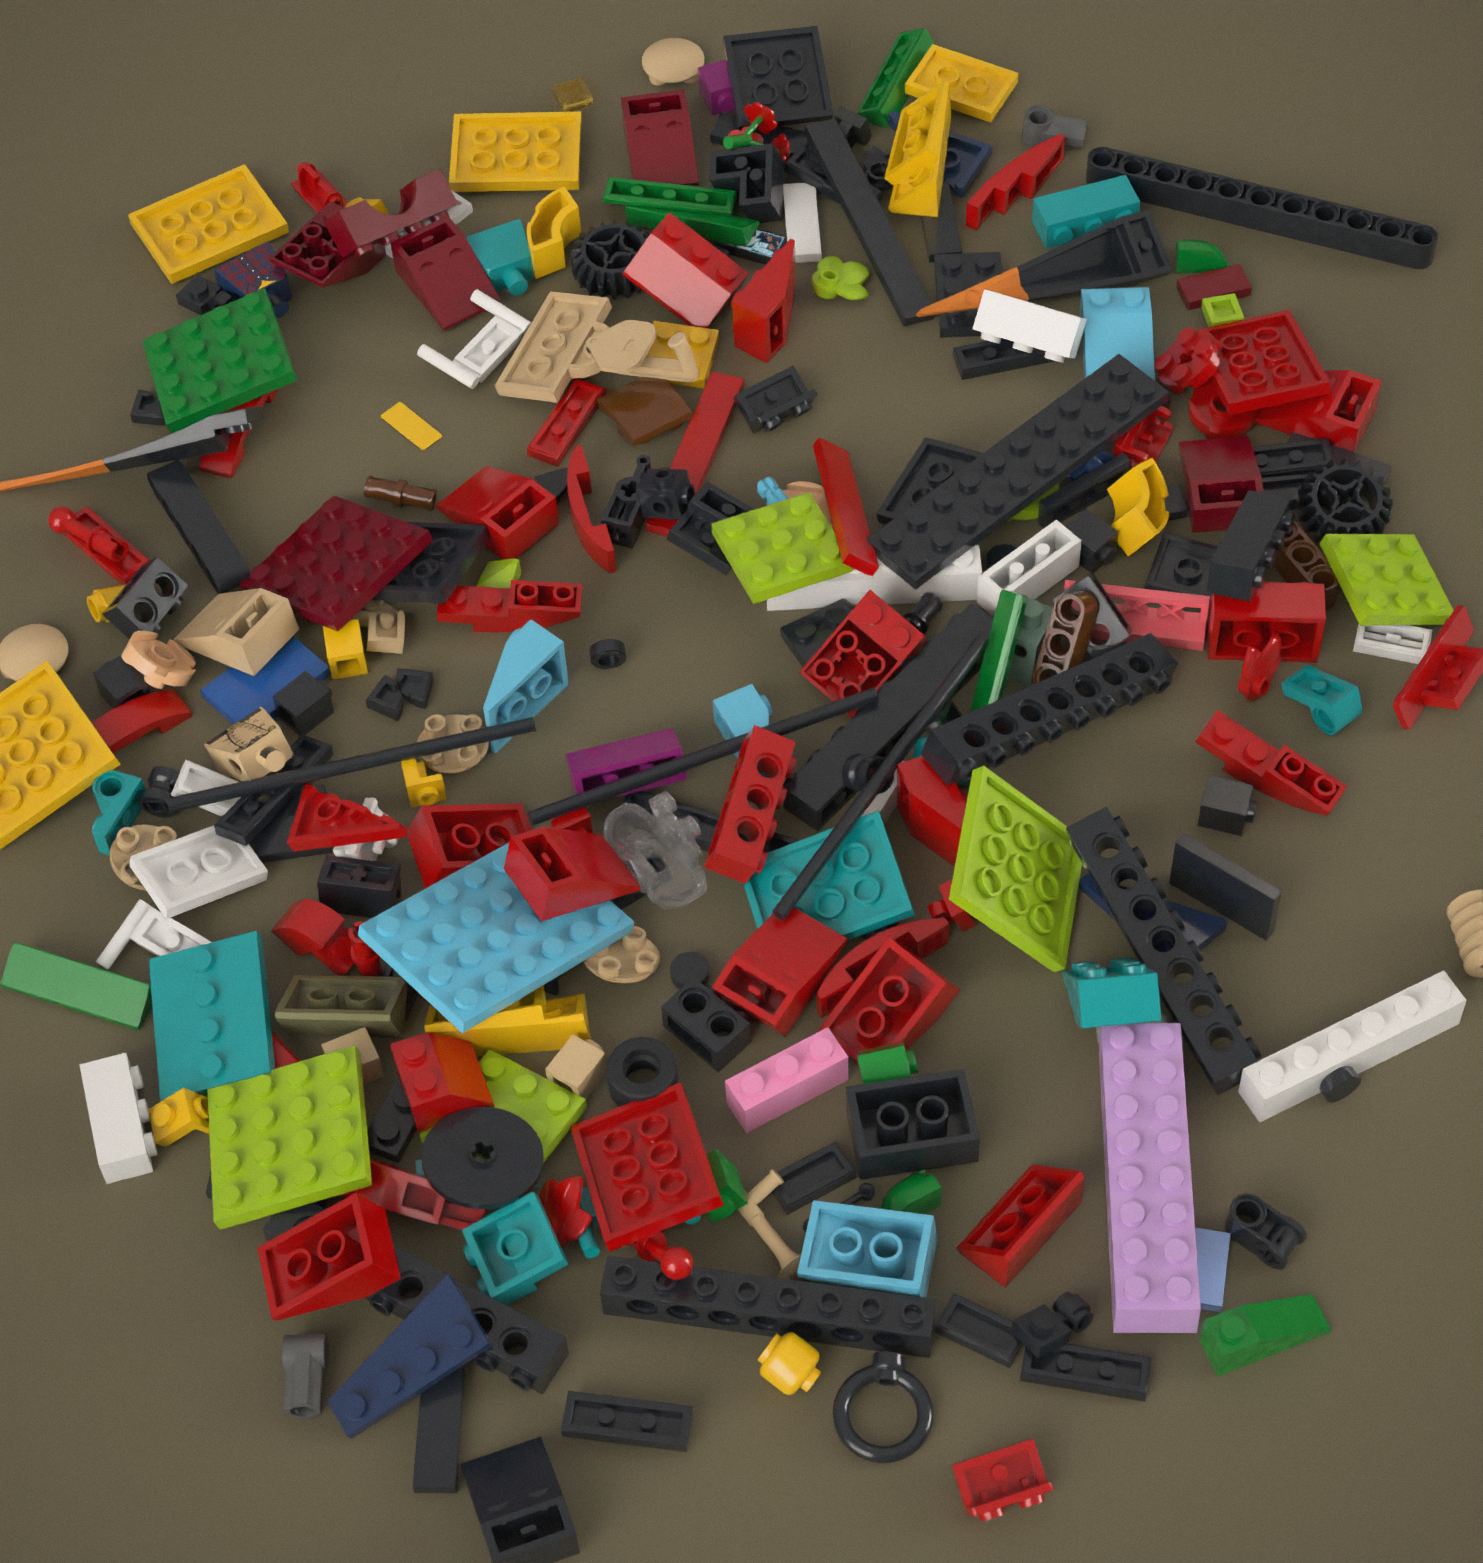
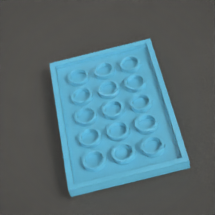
M509 843L362 923L359 926L358 936L461 1033H464L632 933L634 921L612 901L608 900L541 922L503 869Z

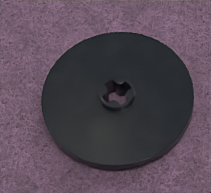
M471 1107L447 1115L432 1127L422 1147V1169L430 1186L446 1200L472 1209H494L514 1203L532 1190L538 1182L543 1168V1147L535 1130L519 1116L494 1107ZM481 1154L484 1158H490L484 1161L482 1157H476V1155Z

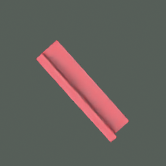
M1065 580L1064 589L1076 581ZM1101 584L1111 599H1122L1125 601L1123 604L1114 603L1133 630L1131 635L1122 642L1129 643L1151 633L1163 647L1203 651L1210 596ZM1073 600L1071 606L1075 610L1081 611L1078 602ZM1158 603L1161 607L1151 608L1145 604ZM1193 607L1201 608L1200 613L1186 612L1181 608ZM1094 624L1091 635L1094 639L1107 640L1110 633L1105 625Z

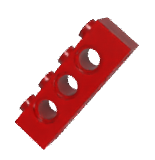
M756 725L747 734L741 745L706 856L704 868L744 884L754 873L760 874L768 855L767 852L763 851L765 841L769 842L777 826V820L773 819L775 809L779 810L786 797L787 789L782 787L784 779L790 777L796 764L797 758L792 756L795 741ZM758 770H761V771H763L764 773H766V775L768 776V778L762 776V775L758 772ZM748 801L753 802L759 810L752 808ZM738 833L745 835L749 842L742 840Z

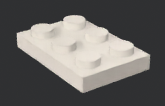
M214 825L130 856L131 869L166 919L267 881L268 870L249 844L244 846L216 835Z

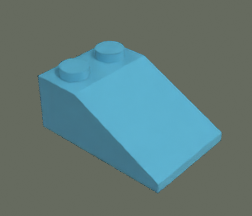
M1149 287L1081 289L1079 317L1087 319L1081 338L1085 378L1117 354H1120L1155 380L1152 309Z
M531 619L521 629L518 628L513 631L504 646L483 706L486 727L529 717L534 718L569 685L564 642ZM514 736L490 741V750L496 754Z
M813 1200L797 1275L799 1278L819 1284L926 1298L938 1240L934 1215Z

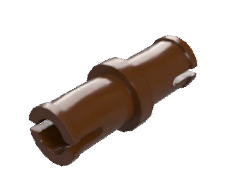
M369 475L365 482L364 497L393 502L394 506L400 508L403 505L433 511L437 500V490L409 485L408 481L403 479L395 482Z

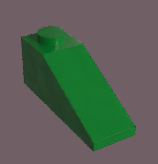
M1308 1294L1241 1305L1207 1318L1203 1321L1199 1341L1217 1376H1221L1331 1332V1328L1314 1296Z

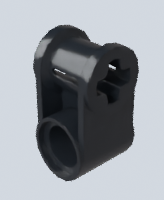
M1244 1193L1238 1195L1230 1205L1225 1221L1226 1233H1231L1230 1238L1255 1254L1266 1265L1277 1270H1283L1288 1264L1287 1257L1294 1247L1306 1240L1307 1233L1297 1221L1283 1215L1253 1194ZM1247 1215L1254 1220V1222L1245 1223L1241 1221L1237 1216Z

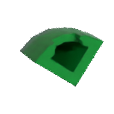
M1184 239V241H1177L1176 273H1204L1229 267L1228 260L1221 249L1211 242Z
M922 1169L900 1180L891 1187L881 1204V1209L925 1214L941 1206L942 1186L932 1174L926 1177V1172Z

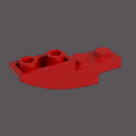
M511 580L510 588L457 586L445 604H438L437 622L473 624V632L491 633L513 632L518 628L521 629L530 619L543 628L580 617L583 584Z
M1219 710L1215 712L1195 741V743L1224 761L1226 764L1222 770L1237 780L1253 785L1254 789L1276 800L1309 812L1328 816L1347 788L1345 784L1285 744L1280 751Z
M370 1159L372 1186L341 1194L349 1197L357 1192L386 1210L460 1230L483 1219L486 1209L462 1207L446 1200L430 1186L424 1175Z

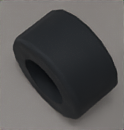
M637 1037L628 1039L615 1047L608 1057L606 1067L607 1083L610 1096L618 1107L632 1101H645L656 1097L668 1087L679 1082L677 1064L673 1052L666 1044L654 1038ZM641 1068L651 1069L658 1074L655 1079L643 1084L634 1083L627 1079L631 1072Z

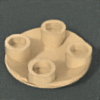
M667 38L653 43L645 50L642 56V66L649 75L650 82L654 85L660 86L665 83L680 82L691 84L698 80V67L704 66V54L701 48L692 41L682 38Z
M30 624L12 631L0 643V670L5 678L18 681L46 660L58 672L68 657L69 647L67 640L58 629L45 624Z
M474 714L432 715L425 720V728L420 733L417 742L484 728L481 718ZM489 742L419 757V759L424 761V765L432 771L443 774L459 773L472 768L483 759L487 753Z
M143 824L123 827L118 831L110 848L109 856L113 871L127 885L146 891L130 867V856L176 840V832L169 826L158 827Z
M633 926L632 933L584 960V963L599 978L615 983H634L650 977L657 970L660 963V954L657 947L646 938V931L641 927Z

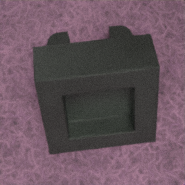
M842 106L839 107L834 114V119H836L850 148L856 142L865 146L872 137L868 119Z

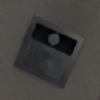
M707 481L690 500L687 511L670 529L666 540L727 575L732 570V567L712 535L711 523L755 509Z

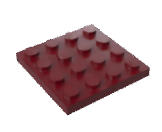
M332 496L306 522L302 523L289 538L278 545L260 565L255 567L250 572V578L239 583L242 591L262 588L288 598L293 614L338 632L422 552L433 539L427 529L337 496Z

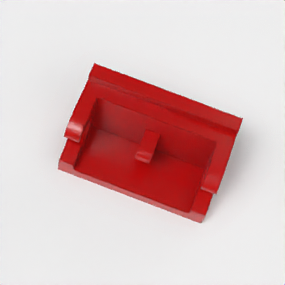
M1160 406L1120 436L1114 445L1113 458L1124 453L1131 460L1130 470L1150 458H1153L1155 463H1157L1173 433L1174 425L1165 420L1158 419L1156 415L1169 419L1172 412Z

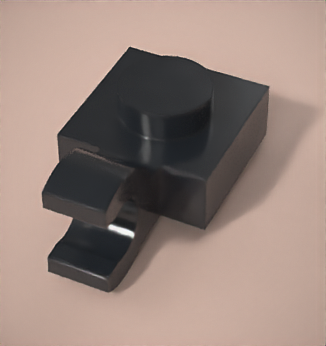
M196 275L176 294L179 305L199 315L212 311L216 307L224 306L232 300L228 293L223 292L221 286L199 275Z

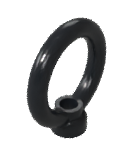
M889 1351L875 1352L872 1358V1365L850 1375L843 1382L834 1399L833 1422L839 1438L852 1453L871 1462L892 1463L911 1456L925 1443L932 1429L934 1412L930 1395L922 1382L912 1373L905 1370L906 1357L899 1353ZM873 1382L883 1386L899 1385L911 1395L916 1405L917 1418L912 1432L903 1441L894 1445L878 1446L863 1440L855 1432L850 1421V1404L855 1394L865 1385Z

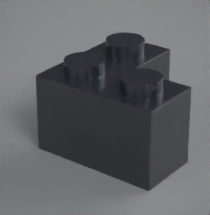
M773 143L710 152L709 181L715 189L737 191L739 206L747 219L756 220L759 223L782 221L784 162Z

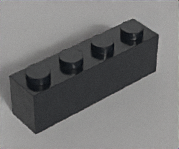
M1248 491L1210 560L1207 593L1251 601L1256 589L1263 588L1267 570H1272L1276 552L1282 551L1285 534H1290L1293 528L1295 514L1289 512L1291 498Z

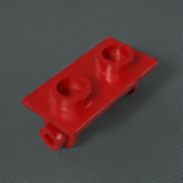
M302 162L298 165V180L291 183V186L316 214L330 201L345 208L349 202L319 170H316L312 163Z

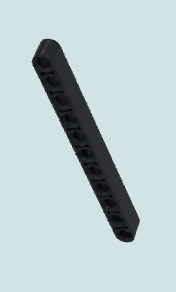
M1096 147L1088 153L1087 185L1126 175L1141 202L1413 269H1425L1433 263L1438 233L1433 227L1108 147Z

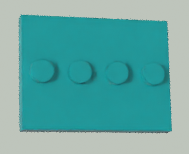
M879 811L865 815L858 820L795 906L796 909L848 940L916 915ZM833 828L768 852L765 865L760 874L754 873L746 884L743 883L757 929L771 916L773 909Z
M257 931L149 959L160 1101L183 1087L207 1096V1089L246 1080L262 1074H269L271 1070L275 1069L263 939Z

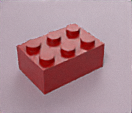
M1265 581L1262 589H1256L1251 601L1211 593L1207 619L1208 659L1245 660L1249 646L1257 648L1262 652L1270 641L1272 632L1275 631L1279 634L1282 642L1280 651L1282 654L1281 662L1317 663L1326 621L1324 584Z

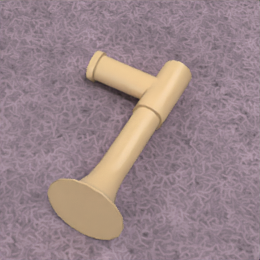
M771 1169L770 1173L751 1191L747 1193L744 1189L748 1204L738 1209V1211L748 1224L753 1226L778 1259L781 1266L778 1278L798 1281L800 1278L797 1275L801 1255L792 1251L757 1206L777 1186L784 1183L781 1176L774 1169Z

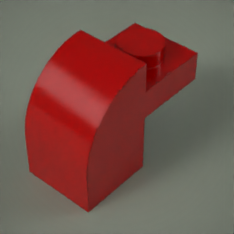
M302 899L292 903L271 930L295 954L300 956L311 952L336 976H344L354 964L350 954L352 942L349 938V930L342 925L345 919L336 911L318 901Z

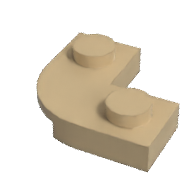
M384 600L369 601L351 619H359L360 626L368 627L367 651L403 654L405 630L403 610L397 611L392 606L384 603Z

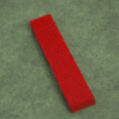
M711 372L670 466L671 469L687 470L690 484L695 488V495L703 485L736 408L733 398L737 393L743 391L745 387L744 378ZM648 518L645 523L646 531L668 536L670 529L679 519Z
M819 437L813 444V450L842 563L868 576H873L878 570L879 564L874 547L866 540L871 535L848 451Z

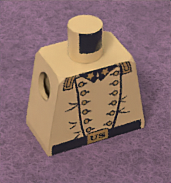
M261 706L204 744L218 772L240 781L264 777L271 771H279L283 768L285 762L293 756V752L280 727Z

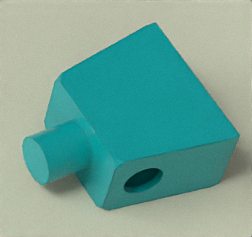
M520 219L466 237L496 292L508 288L512 295L518 296L528 289L527 281L532 280L534 274L528 242Z

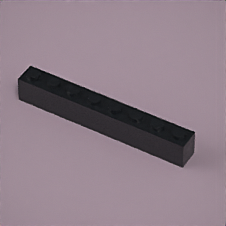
M971 603L961 613H955L949 620L947 627L939 635L935 634L930 637L924 649L915 658H909L903 665L901 672L893 680L889 679L881 686L878 692L879 701L858 708L854 718L846 726H840L834 732L831 741L822 749L815 750L809 757L807 764L798 773L794 772L786 779L783 784V788L787 789L783 802L784 809L818 832L858 792L851 790L843 782L842 767L845 760L855 753L887 757L975 637L983 635L989 639L994 618ZM985 650L952 693L951 698L981 670Z

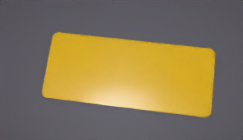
M398 402L381 415L382 419L421 450L427 449L442 437L441 433L402 402Z

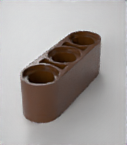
M1294 521L1291 533L1285 534L1282 551L1276 552L1273 567L1287 583L1308 582L1324 584L1325 611L1333 608L1336 602L1339 582L1327 558Z
M1078 591L1065 594L1055 602L1034 670L1033 684L1050 678L1052 669L1059 674L1082 664L1098 611L1097 601L1089 592ZM1073 600L1077 601L1081 608L1078 618L1074 616L1071 610ZM1063 635H1065L1070 642V649L1068 652H1066L1061 646V637Z

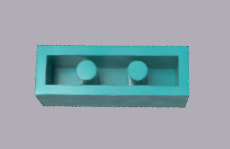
M1123 175L1033 198L1032 223L1045 249L1064 245L1120 217L1138 213L1140 200L1127 176Z

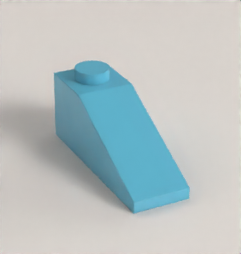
M753 684L713 700L714 723L725 740L750 732L754 725L759 727L769 725V716L772 715L771 705L764 694L761 696L758 694ZM739 752L734 753L736 758H738ZM758 770V772H759L762 776L768 778V776L766 775V773H764V772L761 771V770Z

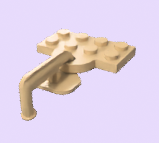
M550 291L496 382L495 388L500 396L558 403L572 378H586L600 371L681 382L696 381L699 371L684 332L674 334L668 341V346L674 349L678 360L646 356L657 336L653 324L645 321L625 320L609 328L606 324H603L612 309L609 298Z

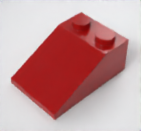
M522 803L421 806L408 828L407 837L426 889L509 843L511 836L531 831L532 829Z
M888 937L818 1030L821 1031L828 1027L843 1050L857 1062V1052L903 1041L907 1050L937 1022L960 989L905 945Z
M357 1192L257 1247L271 1318L275 1321L362 1299L401 1279L385 1208Z

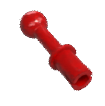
M59 506L50 512L48 524L55 533L67 534L70 532L85 540L86 547L90 552L95 554L101 553L114 562H119L120 558L123 560L128 555V543L110 535L107 528L97 526L92 529L76 520L74 512L68 507Z
M661 1231L627 1244L635 1248L637 1255L643 1260H659L663 1273L670 1279L681 1280L692 1272L694 1260L691 1253L679 1246L669 1248L666 1237Z

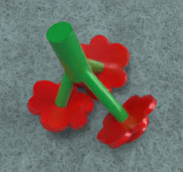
M754 102L752 105L747 104L744 112L749 117L748 121L751 125L743 127L741 131L732 130L723 140L724 147L728 150L764 145L762 136L759 133L753 132L758 128L762 133L768 134L771 130L776 129L775 113L759 102ZM780 134L778 138L776 137L772 140L771 144L773 143L785 163L790 155V142L786 140L785 134Z

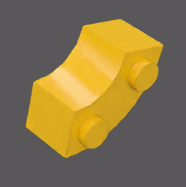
M565 186L543 198L535 207V214L527 224L528 248L532 258L533 274L536 279L566 268L564 250L581 233L579 207Z
M1153 458L1133 467L1107 488L1115 508L1114 522L1110 526L1118 531L1117 544L1128 557L1160 533L1169 518L1170 512L1165 511L1164 500L1169 495L1163 475Z

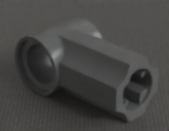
M1033 105L1027 108L1024 114L1022 141L1025 145L1032 148L1058 134H1062L1065 136L1066 146L1083 148L1088 121L1055 116L1048 107Z
M326 1333L284 1335L282 1343V1363L286 1373L284 1412L286 1415L296 1417L297 1419H311L322 1413L323 1372L327 1371L329 1366L328 1336Z

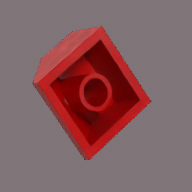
M426 1032L390 1044L396 1070L418 1133L432 1129L437 1122L453 1112L471 1107H494L470 1041Z

